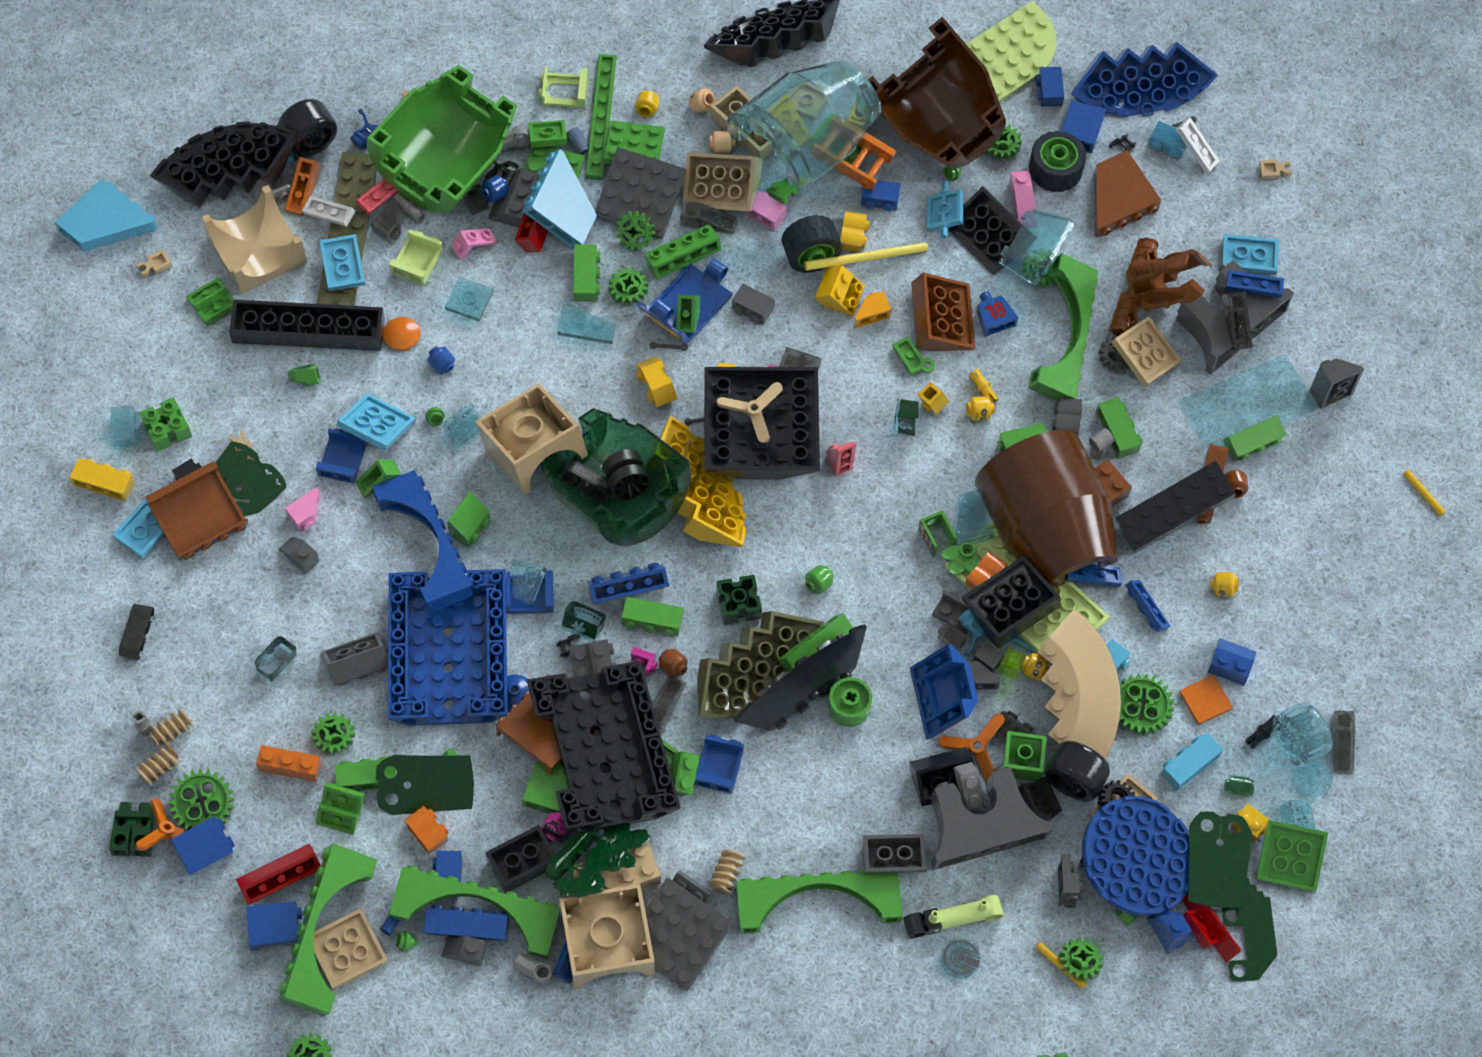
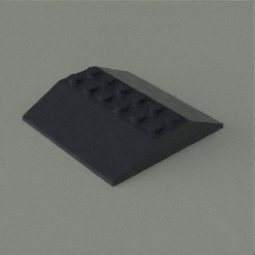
M704 367V471L738 479L781 480L820 472L818 367ZM778 382L782 385V391L762 409V415L770 436L767 443H761L758 440L751 417L747 413L721 408L717 405V399L720 397L749 403L752 400H756L773 383Z

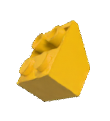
M843 265L827 267L814 298L825 308L853 316L865 285Z

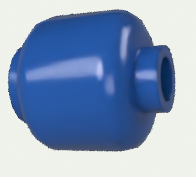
M493 176L483 181L481 194L489 202H496L507 196L508 183L500 176Z
M436 346L429 351L430 356L427 362L435 373H442L444 375L454 368L455 358L446 347L438 348Z

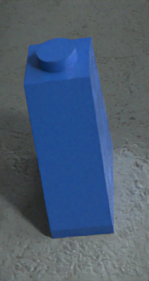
M1167 910L1163 913L1147 917L1166 953L1183 946L1192 931L1182 913Z

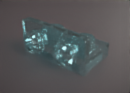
M472 403L468 406H463L457 415L445 421L443 425L444 433L460 448L479 433L475 421L482 418V416L475 411Z

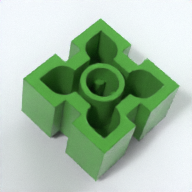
M174 397L161 402V407L156 410L152 406L139 412L142 423L150 435L157 452L170 447V442L175 439L179 443L192 437L190 428L181 414V410Z

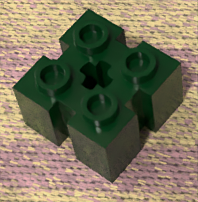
M755 575L739 577V582L732 583V578L716 581V593L718 603L721 604L720 612L723 625L739 623V618L745 617L746 621L761 619L762 607L760 598L757 596Z

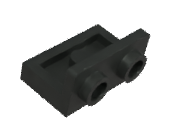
M1042 777L1036 782L1023 783L1018 787L1027 806L1041 819L1048 821L1062 812V808L1046 777Z

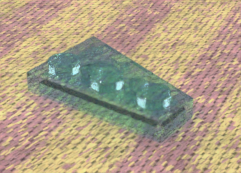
M978 490L959 494L957 546L965 542L975 544L994 538V533Z

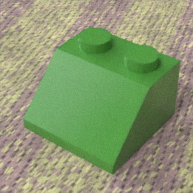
M469 492L447 521L451 538L469 548L472 543L475 544L478 541L479 533L482 529H486L489 526L491 519L489 510Z
M1007 731L1002 766H1005V769L1011 767L1016 779L1038 781L1042 778L1044 772L1047 736Z

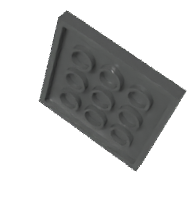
M617 147L595 210L596 217L617 224L618 220H622L621 216H627L629 211L633 215L635 211H639V215L646 213L645 218L650 217L649 223L655 225L651 228V230L655 231L653 236L664 238L687 170ZM632 219L628 220L625 226H629Z
M667 877L645 908L655 969L688 991L734 923Z

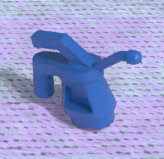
M358 109V112L363 116L365 125L356 130L350 139L356 147L362 149L367 147V137L378 125L368 123L366 114L362 109Z

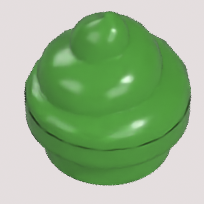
M946 165L943 169L944 177L947 180L955 181L959 179L962 168H951Z
M432 407L426 412V421L432 426H438L444 420V412L441 408Z
M409 931L398 933L396 948L406 952L418 945L417 939Z

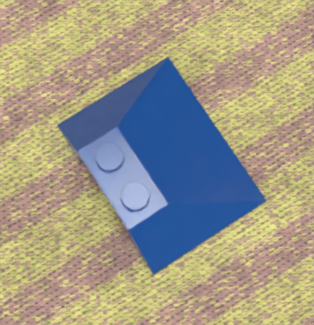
M947 644L910 667L927 740L969 717L978 702L977 692L970 664L952 644Z

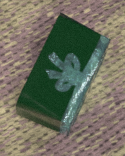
M897 399L894 415L895 432L915 436V419H918L919 402Z
M571 601L565 608L561 628L588 640L596 641L602 632L606 615L577 601Z
M282 636L276 637L255 660L256 670L273 682L297 656L296 646ZM281 644L292 651L272 674H266L259 669Z

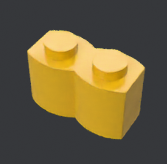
M845 211L840 238L843 250L861 252V247H865L867 237L863 236L864 231L868 232L869 220H866L867 214Z

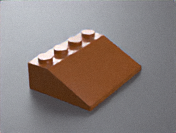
M923 272L911 282L916 348L929 351L975 350L970 284Z

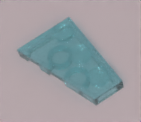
M564 300L557 335L613 344L616 324L597 315L594 316L586 312L585 309L578 308L569 301Z

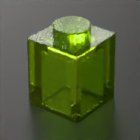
M1008 648L998 672L1016 680L1026 655Z

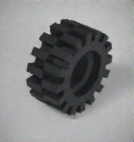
M1114 780L1110 781V783L1105 784L1099 793L1097 805H1101L1100 808L1111 802L1110 795L1117 794L1123 798L1135 796V792H1130L1132 787L1129 786L1127 788V783L1125 782L1121 785L1120 780H1117L1116 783Z

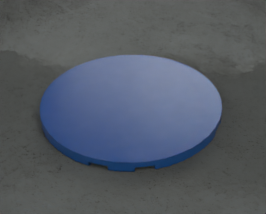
M1126 796L1113 800L1093 815L1085 829L1082 840V859L1087 877L1096 892L1107 903L1122 912L1136 916H1152L1163 913L1176 906L1189 890V831L1180 818L1178 819L1168 807L1156 800L1142 796Z

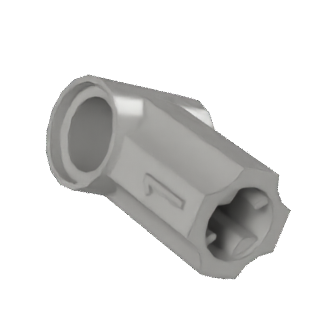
M518 125L508 132L501 152L515 147L525 148L528 146L530 137L527 129L522 125Z
M1104 428L1089 438L1091 446L1090 455L1093 459H1103L1106 456L1108 446L1114 442V438L1108 429Z
M522 952L514 961V970L537 981L540 985L548 986L553 982L554 975H552V969L548 964L541 963ZM542 971L549 972L546 978H539V974Z

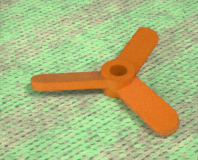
M1000 713L994 714L976 738L942 736L939 739V745L947 749L966 747L969 751H972L987 781L990 774L994 772V767L987 753L986 745L1004 723V716ZM976 743H981L980 749H975Z
M153 798L150 803L159 827L137 841L136 848L138 850H147L162 839H173L186 832V830L175 827L172 822L168 821L164 806L158 798Z

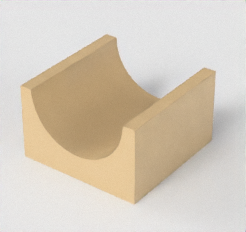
M540 383L475 421L485 451L524 495L531 491L530 481L533 472L549 455L561 450H573L581 459L588 456L579 425Z

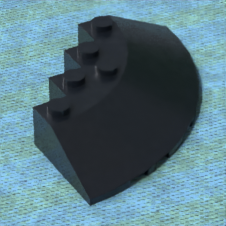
M800 0L794 4H791V1L778 3V9L769 11L768 8H761L755 11L756 16L747 19L745 16L734 20L733 25L721 28L722 32L711 36L704 44V48L738 65L757 66L762 57L779 58L785 49L797 51L802 50L808 41H825L831 33L840 0Z
M245 121L236 122V124L229 126L221 125L214 127L209 132L202 135L199 133L191 137L180 148L176 147L173 150L174 153L167 159L164 158L150 174V177L199 208L210 193L225 200L234 186L249 194L258 179L274 186L284 171L296 140L297 132L283 126L269 125L265 122L251 123Z
M863 624L851 628L848 631L849 634L844 636L841 633L833 640H828L818 646L816 653L809 657L805 655L796 661L795 668L787 673L783 671L772 681L774 685H769L758 693L760 697L753 703L749 702L733 720L737 723L768 731L782 729L787 724L786 720L791 715L804 713L809 708L808 704L818 697L824 698L827 696L834 683L841 679L852 677V672L857 666L867 626Z

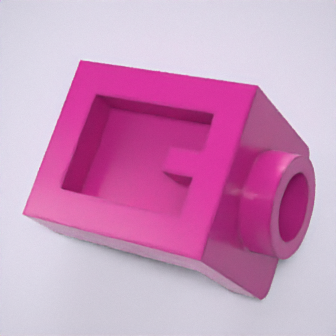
M633 647L631 660L633 662L641 661L642 666L647 665L645 677L649 678L651 672L655 673L658 665L656 654Z

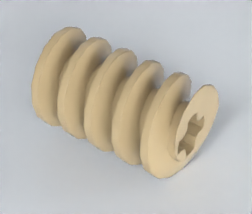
M181 708L177 709L178 715L174 712L171 713V720L168 717H164L165 724L157 721L158 728L153 725L150 726L151 732L149 734L159 749L161 748V741L165 744L168 743V737L174 741L175 733L182 736L181 729L189 732L188 725L193 727L190 719Z
M168 743L165 744L166 750L163 748L159 749L160 755L155 752L152 754L154 760L149 757L146 758L147 765L143 762L139 763L141 770L134 767L140 777L151 786L153 785L152 778L157 781L159 780L158 773L165 776V768L172 771V763L179 766L177 760L179 757Z
M722 850V857L718 859L715 872L712 874L713 879H710L709 885L716 892L731 896L732 893L728 888L734 889L735 887L731 881L738 880L734 874L741 873L736 867H743L744 864L739 860H745L746 858L734 850Z

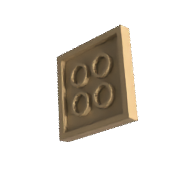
M1149 316L1111 341L1144 387L1182 361Z
M362 908L314 931V954L332 990L388 963V959Z

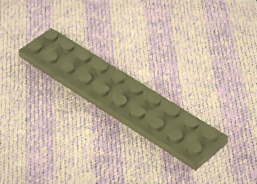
M342 152L334 203L352 207L355 213L347 227L331 222L328 239L356 234L362 263L370 215L368 216L356 204V200L375 186L377 169L369 154ZM323 264L317 304L355 306L358 287L329 292Z

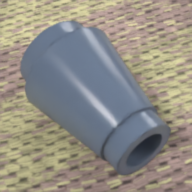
M579 127L570 129L566 133L568 142L579 154L582 155L588 152L589 149L583 131Z

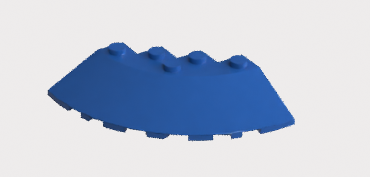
M1178 42L1172 43L1164 54L1154 45L1146 47L1140 57L1129 48L1121 51L1115 60L1102 51L1089 64L1072 90L1071 95L1085 104L1105 109L1106 113L1119 116L1138 114L1148 116L1153 115L1155 111L1165 110L1167 112L1189 102L1205 90L1218 75Z

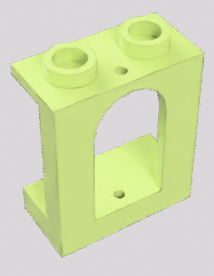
M545 66L544 73H541L540 84H543V88H539V99H542V106L585 108L588 69H580V75L548 73V67ZM551 84L579 85L578 99L552 98L547 94L546 90Z

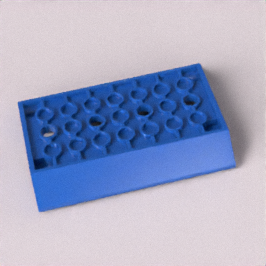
M506 569L467 570V577H471L474 588H471L473 596L430 614L420 591V588L424 587L430 579L428 572L388 573V720L407 726L491 723L508 715ZM446 628H452L454 633L451 636H445L443 631ZM446 664H452L454 670L452 672H445L443 667ZM448 700L455 703L451 709H446L443 706Z

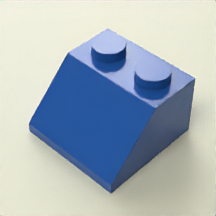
M1219 638L1208 673L1245 686L1257 651Z

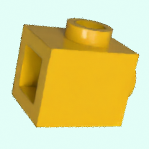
M929 382L917 394L922 401L921 406L927 412L931 410L935 415L949 403L944 393L932 382Z

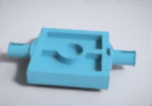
M944 181L942 182L941 192L928 196L927 229L929 231L940 229V238L942 239L948 238V228L963 224L964 192L961 189L950 191L949 182Z

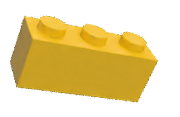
M78 458L69 477L74 486L123 501L127 500L135 482L129 471L124 469L117 470L108 464H97L88 458L85 460Z

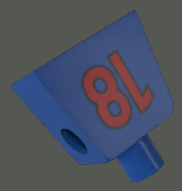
M989 291L979 296L982 302L978 304L977 315L984 337L1017 326L1018 316L1003 296L992 298Z

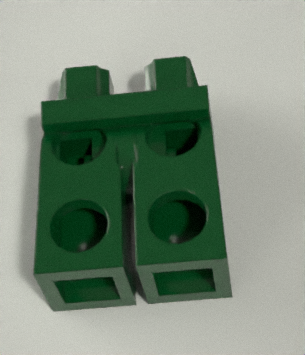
M120 802L118 811L114 813L115 818L109 846L112 856H130L132 853L133 856L151 857V847L143 851L136 848L137 841L153 832L154 817L150 803L141 802L139 803V810L132 811L131 803Z

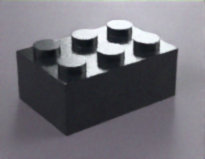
M540 825L485 852L486 861L505 894L506 891L510 892L544 874L547 865L556 855Z

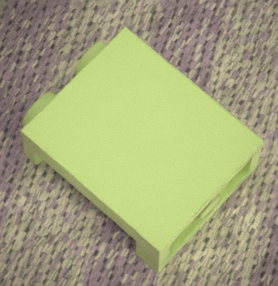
M408 230L407 240L396 260L392 259L389 264L390 272L424 286L443 251L442 242L435 237L425 236L419 231Z

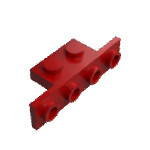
M1186 893L1182 902L1189 911L1185 912L1183 917L1196 936L1197 942L1204 949L1215 947L1226 963L1229 962L1242 950L1212 908L1188 901V893Z

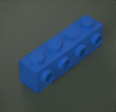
M658 562L648 564V568L640 569V567L630 568L629 572L626 573L617 571L610 573L609 577L595 576L591 578V581H587L593 604L669 587L666 569L662 564L659 565Z
M432 905V908H426L424 933L450 937L468 936L476 939L507 942L509 916L505 915L504 911L493 910L492 914L484 913L485 910L472 909V912H467L462 907H452V910H445L444 906Z

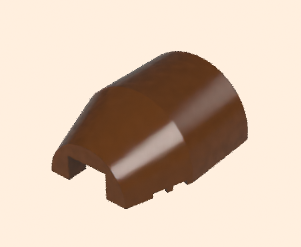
M941 17L929 27L935 38L921 49L924 55L898 77L893 73L883 83L879 84L872 76L859 88L904 142L951 168H959L979 158L998 140L1006 126V119L987 68L948 22Z
M1055 430L1026 438L994 456L977 474L975 486L1005 549L1017 560L1025 556L1052 588L1065 584L1064 575L1097 562L1100 569L1118 562L1111 500L1079 436L1075 432Z

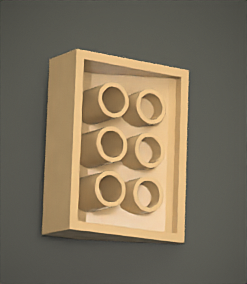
M687 152V172L684 179L682 207L751 212L761 179L763 159L756 156Z

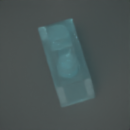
M133 405L110 407L111 441L114 449L137 447V440L141 439L140 430L137 429V423H140L139 412L135 411Z

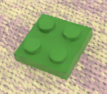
M564 120L528 123L531 148L567 145Z

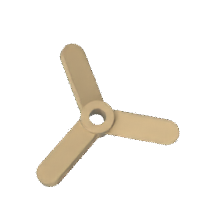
M778 382L773 383L756 400H752L749 403L720 397L717 399V405L721 408L747 413L751 417L758 440L761 443H767L770 436L762 415V409L782 391V385Z

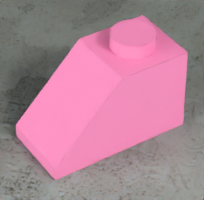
M317 487L285 507L287 516L299 532L303 529H310L314 522H316L321 499Z

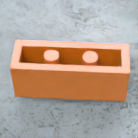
M261 745L256 761L258 771L317 782L322 765L319 756Z

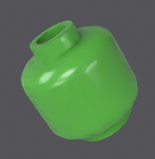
M818 565L805 575L806 588L816 594L824 592L833 584V572L826 566Z

